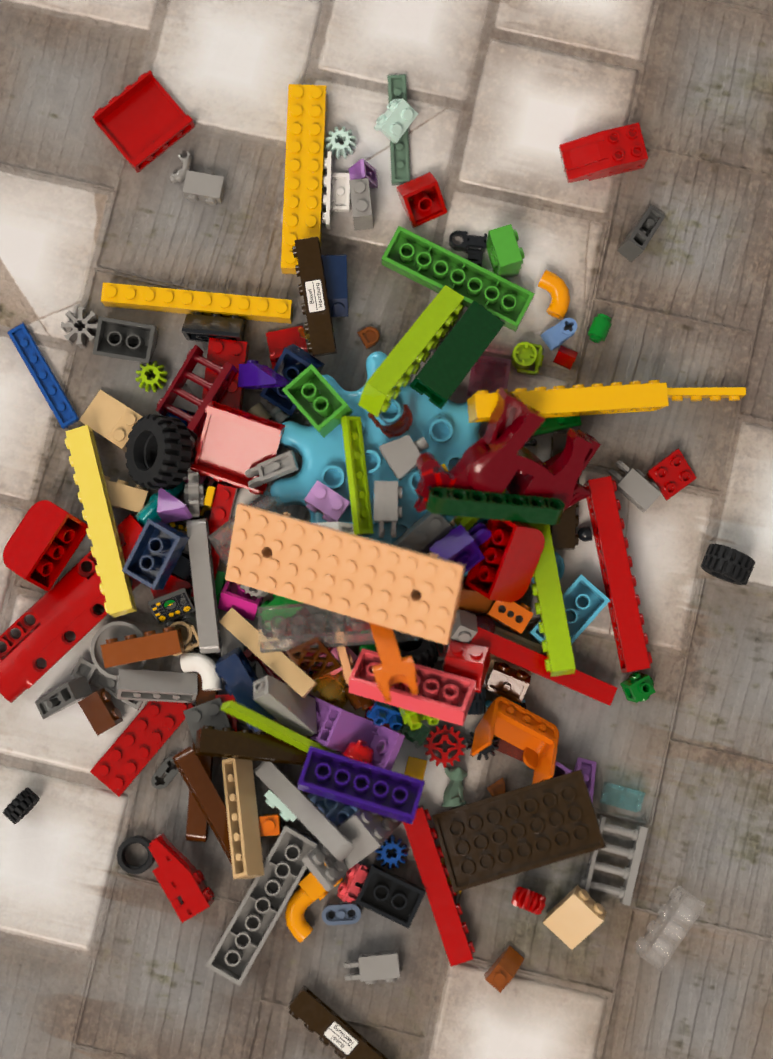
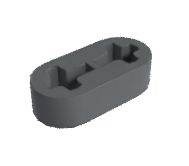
M168 757L152 776L151 783L154 788H166L179 773V770L175 768L170 772L167 771L170 767L169 761L173 762L172 757ZM165 773L167 775L163 780L165 784L161 783L158 785L156 777H161Z

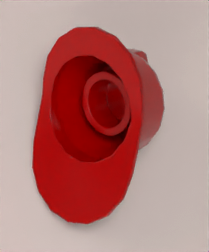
M360 739L358 742H350L345 752L341 753L348 758L373 765L374 752L365 740Z

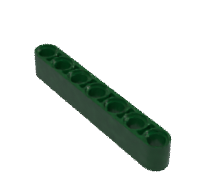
M444 487L431 488L426 504V509L433 514L548 525L559 524L565 508L564 502L556 498Z

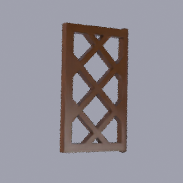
M319 637L286 651L294 663L313 680L341 667V664ZM316 643L319 645L318 648L310 647ZM302 652L300 656H294V653ZM307 652H315L313 657H305ZM320 653L327 655L326 657H318ZM309 661L308 666H303L301 662ZM315 662H323L321 666H313ZM328 662L334 663L332 666H326ZM309 671H317L312 675L309 673Z

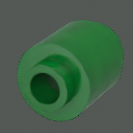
M598 313L597 317H594L587 333L590 337L589 339L595 343L604 342L612 325L610 323L612 319L607 315Z

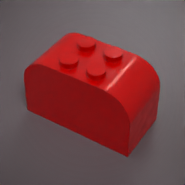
M48 500L39 501L28 510L7 542L3 551V562L6 567L26 581L49 592L87 534L86 528H88V524Z
M489 519L487 528L491 531V537L479 546L485 558L470 569L465 585L489 600L515 602L526 593L544 549V535L541 531L525 522Z

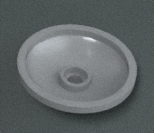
M115 621L104 625L96 632L91 642L90 652L92 661L99 672L109 678L117 679L119 669L131 668L133 670H141L147 660L105 668L100 646L106 644L108 639L117 638L118 641H122L128 635L144 636V633L137 626L125 621Z

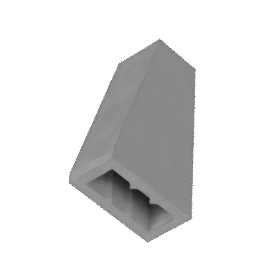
M269 675L253 682V699L280 723L306 738L317 734L315 698L309 695L303 698L289 685Z

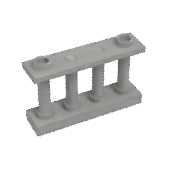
M600 815L598 823L602 833L604 830L631 837L634 840L632 848L629 849L605 843L606 848L599 849L627 857L629 859L628 867L620 868L597 862L598 850L593 851L590 854L585 877L582 876L580 888L585 889L587 892H589L590 888L617 895L622 904L630 906L648 828L637 825V829L634 828L632 830L605 823L606 817ZM594 869L622 876L625 879L623 887L620 886L618 888L591 881Z

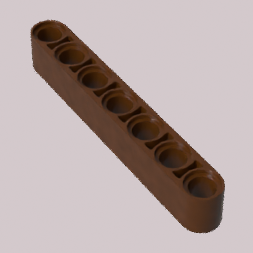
M189 746L173 756L172 759L232 865L226 807L200 760L195 755L194 750Z

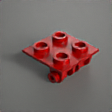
M303 325L266 333L273 369L284 348L291 344H295L308 353Z
M679 448L649 469L647 476L653 479L659 487L666 501L696 479L695 474Z

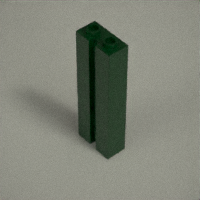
M474 300L417 374L410 387L421 395L424 393L429 397L431 403L442 409L505 323Z

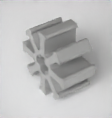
M78 307V318L76 319L75 315L69 310L65 315L73 323L61 322V328L66 333L71 331L64 335L71 344L77 339L76 344L80 348H86L85 337H88L89 341L94 345L95 336H92L91 332H96L98 323H93L98 321L99 318L93 311H90V314L86 317L88 312L85 308ZM84 325L85 329L82 328L83 330L80 331L78 328Z

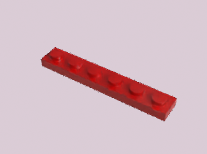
M223 484L217 485L208 522L214 579H216L238 490V488ZM193 588L191 592V597H194Z

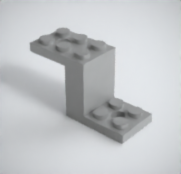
M359 809L337 826L355 846L342 862L335 858L320 841L302 861L324 889L329 891L350 868L379 848L402 821Z

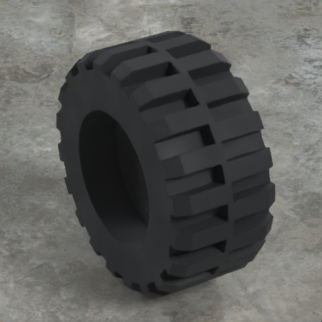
M155 414L146 415L139 419L138 423L134 424L132 432L128 435L129 440L126 442L127 453H125V458L127 459L126 467L129 469L128 473L133 478L132 480L140 487L151 489L163 488L164 490L173 489L181 484L183 478L188 474V468L192 464L190 462L191 457H193V442L190 440L191 434L187 430V426L178 418Z

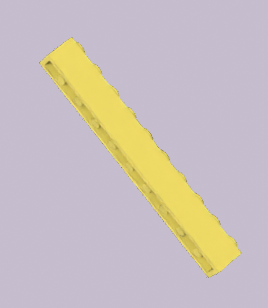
M88 425L65 431L67 436L65 444L71 453L69 461L75 469L73 478L76 485L79 486L78 498L84 507L82 515L88 523L86 532L93 544L91 553L97 561L95 570L101 578V593L106 598V602H104L105 610L113 617L135 612L137 608L129 575L122 571L125 559L94 432Z

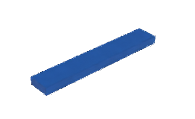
M22 323L8 331L9 337L62 429L78 422V415L26 325Z

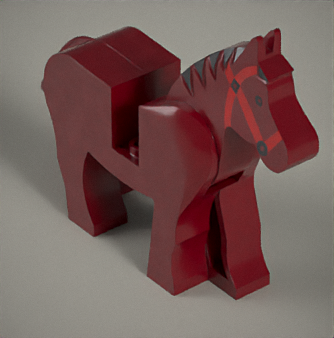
M501 387L498 391L496 408L491 414L484 436L465 451L460 461L452 470L446 471L439 465L433 454L429 452L419 455L416 465L420 481L417 489H415L419 498L414 507L417 508V512L425 510L430 489L433 487L496 493H503L507 489L510 494L556 498L564 502L565 511L575 503L591 495L590 489L578 483L577 480L601 444L588 433L580 429L575 431L570 428L567 433L564 451L542 462L539 457L523 447V445L545 421V417L536 409L524 404L517 395Z

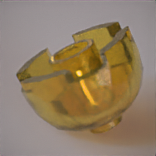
M325 674L315 681L317 684L312 689V692L318 691L321 696L320 699L342 709L348 701L345 689L348 686L345 684L346 680L341 675Z

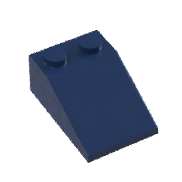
M347 254L322 255L331 317H348Z

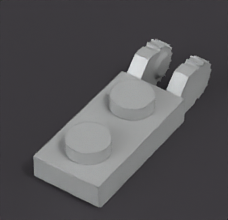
M290 450L256 464L257 466L246 470L245 475L248 478L259 475V477L248 482L249 488H257L262 486V484L299 470L295 453Z

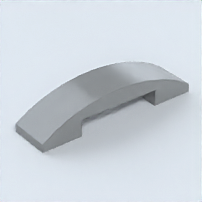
M80 658L71 675L76 678L85 676L89 684L99 689L104 688L110 695L116 697L117 679L103 675L93 663ZM119 699L137 710L140 709L143 703L142 700Z

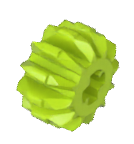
M154 361L152 365L150 362L146 367L140 364L142 371L136 370V374L139 376L135 378L137 382H140L139 387L141 389L145 387L146 392H149L152 388L154 393L157 392L156 387L158 386L160 389H163L164 387L161 382L167 383L168 381L164 378L168 375L167 371H163L164 365L158 366L157 361ZM151 373L155 375V378H152V380L148 378L149 374L152 375Z

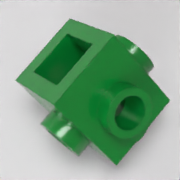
M635 672L627 680L620 683L628 701L642 702L649 699L650 695L655 693L654 682L647 674Z

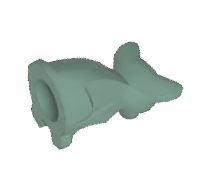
M461 767L444 768L446 775L450 778V783L444 791L442 807L467 805V802L463 799L464 787L462 780L467 776V771H464Z

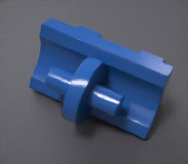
M375 701L372 709L366 713L368 718L373 719L375 725L381 726L386 723L390 725L391 730L396 732L403 726V717L400 714L399 708Z

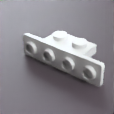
M328 151V157H324V169H327V176L323 177V186L327 187V194H323V205H326V212L322 213V223L326 224V229H330L331 212H350L349 173H332V151Z

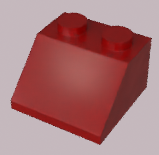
M431 172L396 187L401 203L413 228L448 213L438 182Z
M451 640L445 656L444 672L475 680V692L481 693L491 662L489 647Z

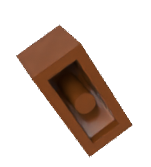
M509 945L484 974L485 980L501 993L513 979L525 958Z

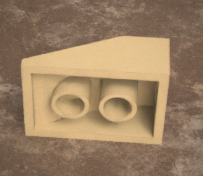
M100 390L79 421L84 425H88L93 431L127 452L126 442L129 440L128 435L132 432L134 424L138 423L137 421L142 416Z

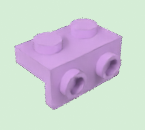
M318 480L304 499L307 504L306 508L314 513L316 511L323 514L322 518L327 522H339V519L350 505V501Z

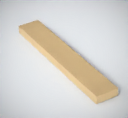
M233 608L219 621L220 624L301 697L305 698L317 684Z

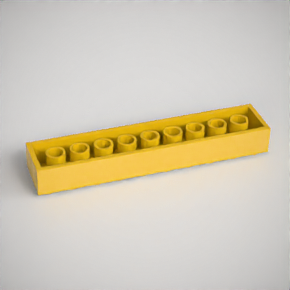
M289 84L281 250L282 274H296L295 265H298L297 257L294 258L292 246H295V240L318 237L321 247L327 109L326 85Z
M650 380L648 383L641 384V381H632L625 385H622V382H614L607 386H603V383H596L584 388V384L573 385L572 388L565 389V386H554L553 389L546 390V387H536L530 391H527V388H517L511 392L517 395L524 404L539 411L545 418L657 411L669 406L667 383H660V380ZM488 390L476 391V394H472V397L467 399L469 423L489 422L498 402L499 390H496L494 393H488Z

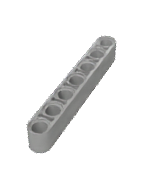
M207 518L187 520L186 527L187 536L190 537L188 546L200 653H219L222 651L209 524Z
M262 761L253 771L340 862L355 848L354 844L301 790H298L297 785L275 763Z

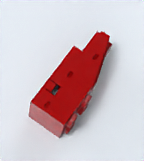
M639 123L604 130L559 145L561 162L568 183L586 179L591 181L643 169L648 160Z
M164 833L157 835V838L153 839L148 847L158 864L153 873L175 909L180 921L183 923L210 907L214 902L213 898L215 895L212 889L204 884L205 877L200 870H196L195 866L168 841Z

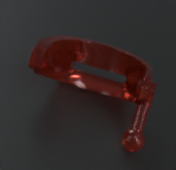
M407 404L402 405L404 411L401 418L394 424L387 426L381 425L373 414L368 413V417L372 419L375 426L379 427L388 438L400 436L406 430L409 431L408 429H410L413 421L412 413Z

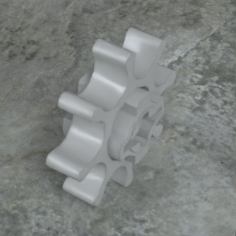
M188 472V484H185L184 487L185 505L189 506L192 518H200V507L204 506V485L199 482V472Z

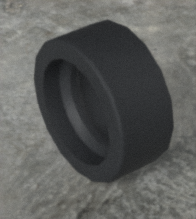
M138 835L123 841L117 852V860L120 867L125 872L134 875L148 870L155 861L148 848L151 841L146 837ZM134 843L142 844L148 852L146 862L137 867L130 865L125 858L126 849Z

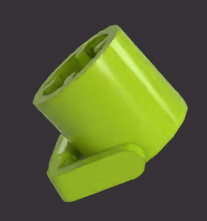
M529 342L518 343L511 354V363L517 369V372L537 375L543 363V347ZM534 362H535V370H534V371L527 370V369H530V368L533 366Z

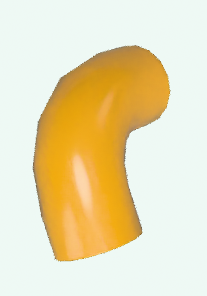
M546 269L538 284V287L548 291L551 295V303L546 312L554 318L563 320L570 304L569 289L563 279Z
M301 887L290 898L285 911L286 925L299 943L313 931V928L306 921L304 914L314 901Z

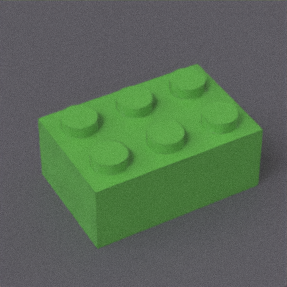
M511 224L489 230L486 250L493 272L505 279L518 276L521 264H523L522 259L525 258L522 247L519 248L517 244L519 240L517 230H513Z
M312 364L282 389L323 437L327 436L341 423V417L350 416L353 413L348 404Z

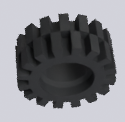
M29 787L25 788L8 804L3 814L13 824H16L34 808L40 798Z

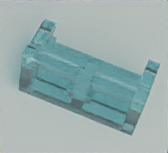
M604 782L599 802L638 813L641 810L645 793Z

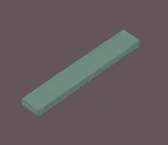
M406 74L387 75L388 104L393 99H404L407 102ZM408 129L397 143H393L390 140L392 185H402L410 181Z

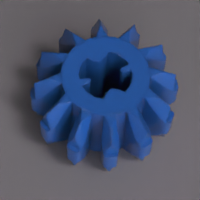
M392 835L391 841H388L387 838L385 844L383 843L380 846L382 849L377 848L375 850L376 853H382L376 857L377 861L384 859L381 863L382 867L388 862V869H392V863H395V867L399 868L398 860L402 863L406 862L401 857L408 856V852L401 851L407 848V844L400 846L402 838L394 842L395 835ZM395 848V853L397 854L389 857L386 850Z

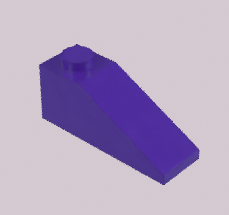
M247 360L246 364H239L238 387L240 388L286 387L290 383V381L268 366L258 364L256 360Z

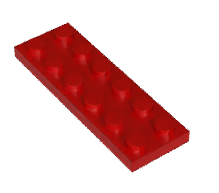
M149 701L90 772L120 797L186 718L183 711L195 707V705L192 703Z

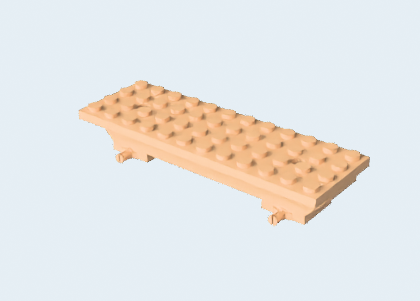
M239 503L236 509L225 580L448 645L452 627L455 623L465 565L438 558L439 555L435 553L426 555L291 517V513L283 512L282 515Z

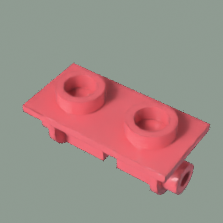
M357 863L346 872V877L339 885L337 894L342 901L352 903L356 900L361 888L355 884L356 882L364 883L369 867Z

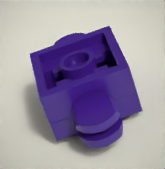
M482 522L478 523L468 532L460 524L441 540L436 541L429 550L431 553L438 554L440 559L465 565V574L485 558L478 546L491 537V531Z

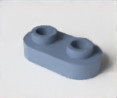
M355 903L330 904L322 911V919L327 925L355 924L361 917V909ZM351 909L354 910L355 915L349 916L348 911ZM334 911L336 915L331 918L328 913Z

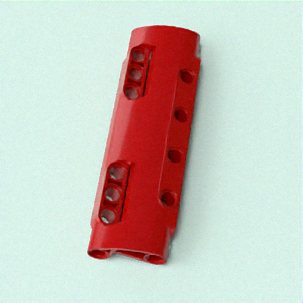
M131 514L117 526L125 563L143 529L142 525ZM91 551L0 636V641L5 642L7 645L6 651H0V694L10 703H13L26 689H29L108 614L104 607L106 598L100 590L101 578L96 572L92 574L95 571L97 561ZM84 561L91 562V571L83 570L82 563ZM129 575L133 581L131 586L133 591L141 582ZM94 605H103L104 612L97 614L94 611ZM27 615L35 617L36 621L34 624L26 622L25 618ZM12 629H20L21 637H14L11 633ZM73 631L76 638L70 641L66 639L65 633ZM44 658L47 661V666L39 667L37 659Z

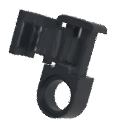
M467 231L452 232L449 237L450 247L454 250L466 251L468 258L465 259L482 267L483 252L486 251L487 234L485 233L484 236L468 235ZM454 237H461L463 242L459 245L452 242Z

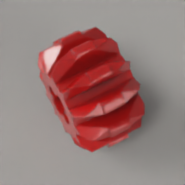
M521 886L516 888L512 895V904L536 915L541 914L545 907V896Z

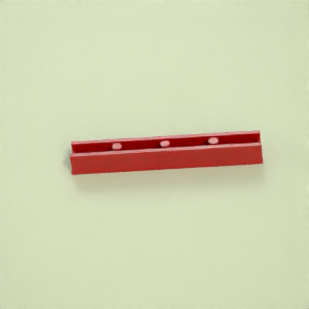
M477 626L478 632L469 644L489 647L490 654L611 706L618 689L617 687L578 670H575L574 674L551 677L550 671H546L545 668L546 656Z

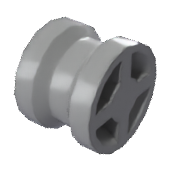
M275 407L269 413L272 416L271 421L280 424L288 421L291 417L278 407Z

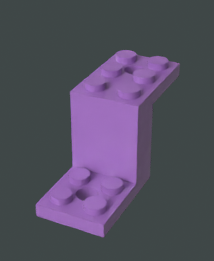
M309 694V696L316 700L317 734L309 738L343 753L350 742H358L360 739L365 740L374 752L372 764L391 771L405 738L404 735L383 725H375L373 721L339 708Z

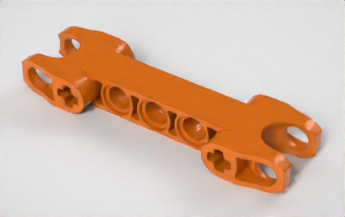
M369 622L381 664L372 666L377 688L385 702H391L390 688L397 682L406 683L412 695L418 694L417 675L412 656L401 658L393 629Z

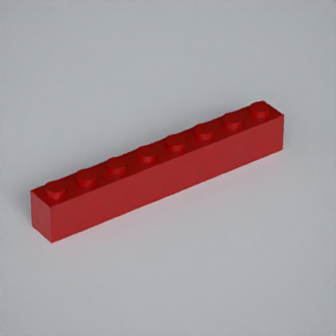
M423 805L417 807L413 824L405 822L403 824L450 966L452 967L473 960L472 953H475V948L472 941L468 942L466 934L469 933L466 922L462 923L460 915L463 912L460 903H455L453 896H456V892L454 893L452 884L449 885L447 866H443L441 858H444L441 846H436L435 839H438L435 828H430L428 822L431 820L429 810H424Z

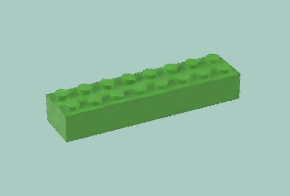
M398 226L381 258L383 266L437 293L445 285L464 296L462 305L467 308L475 300L505 323L503 326L514 332L517 331L535 294L401 226Z

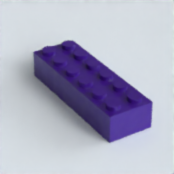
M310 746L298 781V790L413 824L425 781Z

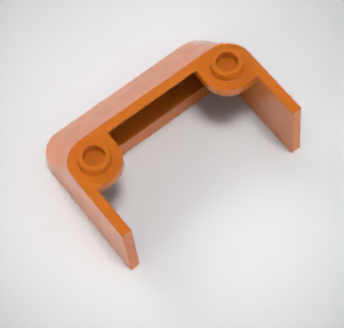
M505 697L496 698L475 729L470 755L475 756L492 744V739L495 735L523 750L524 763L527 767L534 770L532 784L552 778L554 776L559 740L558 728L553 723Z

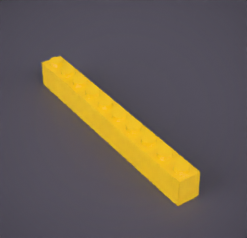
M104 282L101 302L105 307L180 314L201 312L206 316L216 313L230 318V315H237L245 320L292 324L294 306L292 300Z

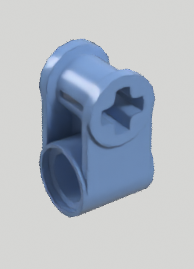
M565 318L542 333L540 337L550 351H553L575 334L577 323L572 318ZM565 324L572 326L571 332L570 330H564Z

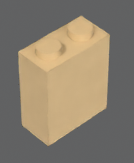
M577 885L546 914L543 923L573 950L604 921L607 912L600 903H596L585 889H581Z

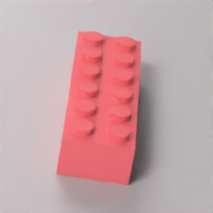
M362 648L349 677V693L386 703L377 688L372 666L381 664L378 652ZM414 663L418 694L412 695L409 686L403 682H397L391 686V702L386 704L463 726L475 695L476 681Z

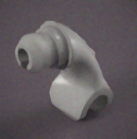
M188 151L186 158H182L181 153L178 154L183 167L178 172L170 175L172 183L183 182L187 170L190 171L192 156Z

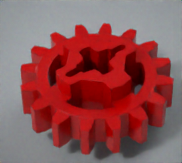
M443 725L442 730L436 726V732L434 733L430 730L429 732L432 736L425 737L429 741L428 744H424V747L429 749L425 752V755H431L429 761L431 762L435 759L436 766L440 762L443 763L444 768H446L447 763L454 766L453 761L460 762L458 756L465 754L461 751V748H466V745L461 744V741L465 738H459L460 731L458 730L454 733L453 726L449 730L446 725ZM448 733L453 735L457 742H451ZM438 734H441V739L438 742H432ZM443 741H446L447 744L454 747L443 751L442 748L436 747V745L443 744ZM432 750H438L441 753V758H438ZM452 750H457L455 755L448 759V754Z

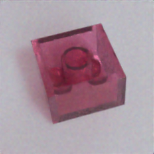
M481 355L471 368L467 396H472V394H476V391L488 390V393H494L501 387L507 389L511 359Z

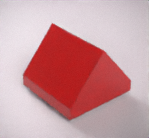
M561 345L553 362L570 370L578 352Z

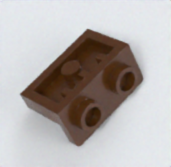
M495 662L485 689L521 703L529 687L531 676L523 670L510 668L506 663Z

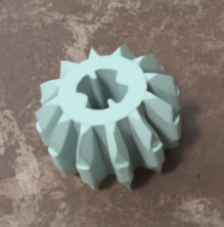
M344 126L341 128V131L335 127V133L329 131V137L325 138L327 143L325 148L332 151V156L336 154V159H339L340 155H343V158L346 159L347 153L352 155V149L356 148V143H354L356 136H351V129L345 132Z

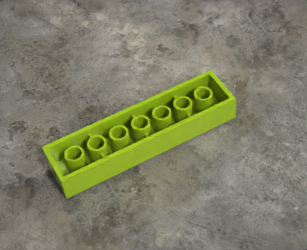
M446 285L441 289L366 382L358 403L360 407L377 418L382 411L384 413L387 412L391 405L390 401L398 398L401 393V387L408 385L411 380L410 376L412 374L416 375L421 367L420 363L427 361L431 354V349L435 350L440 343L439 339L446 337L450 330L449 326L453 327L459 318L458 315L464 307L462 305L464 296Z

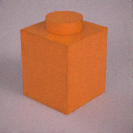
M280 813L259 816L260 837L281 834Z

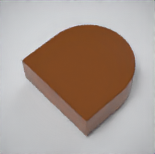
M366 327L357 332L366 350L379 342L380 334L374 327Z

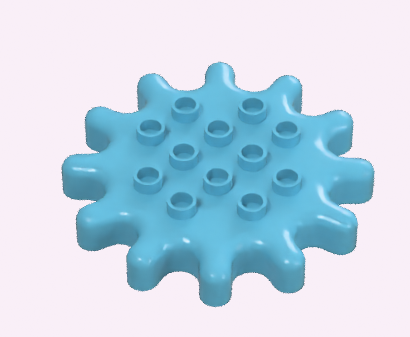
M376 351L367 357V381L386 359L387 355L385 353ZM323 374L322 376L352 409L353 413L350 416L361 417L374 534L358 536L391 545L425 515L428 510L425 509L417 512V508L414 507L419 498L415 491L420 481L418 468L415 467L402 480L398 481L381 454L379 447L406 435H409L413 442L424 437L429 447L421 451L420 454L425 452L433 454L439 465L444 463L448 471H450L460 461L465 451L481 439L479 428L484 422L469 423L467 401L455 403L448 399L442 409H439L429 401L428 396L424 393L421 395L411 388L410 384L412 382L408 383L406 387H401V393L396 400L392 399L387 412L384 413L382 411L377 418L358 405L365 385L356 391H347L332 376ZM294 421L283 422L282 424L285 425L281 445L302 457V467L295 476L281 478L272 483L270 495L274 502L280 506L302 505L306 507L307 504L304 499L317 480L350 501L342 423L327 436L323 437L313 425L306 426ZM374 481H398V486H402V498H398V506H402V518H398V523H396V538L391 536L392 523H384L385 535L384 538H379V523H374ZM351 503L339 519V522L353 524ZM307 508L310 513L311 523L327 522L322 518L323 514L318 511L314 513ZM444 515V517L449 522H451L455 517L451 515ZM480 518L470 529L480 522L487 526L489 519ZM469 571L463 574V577H467Z

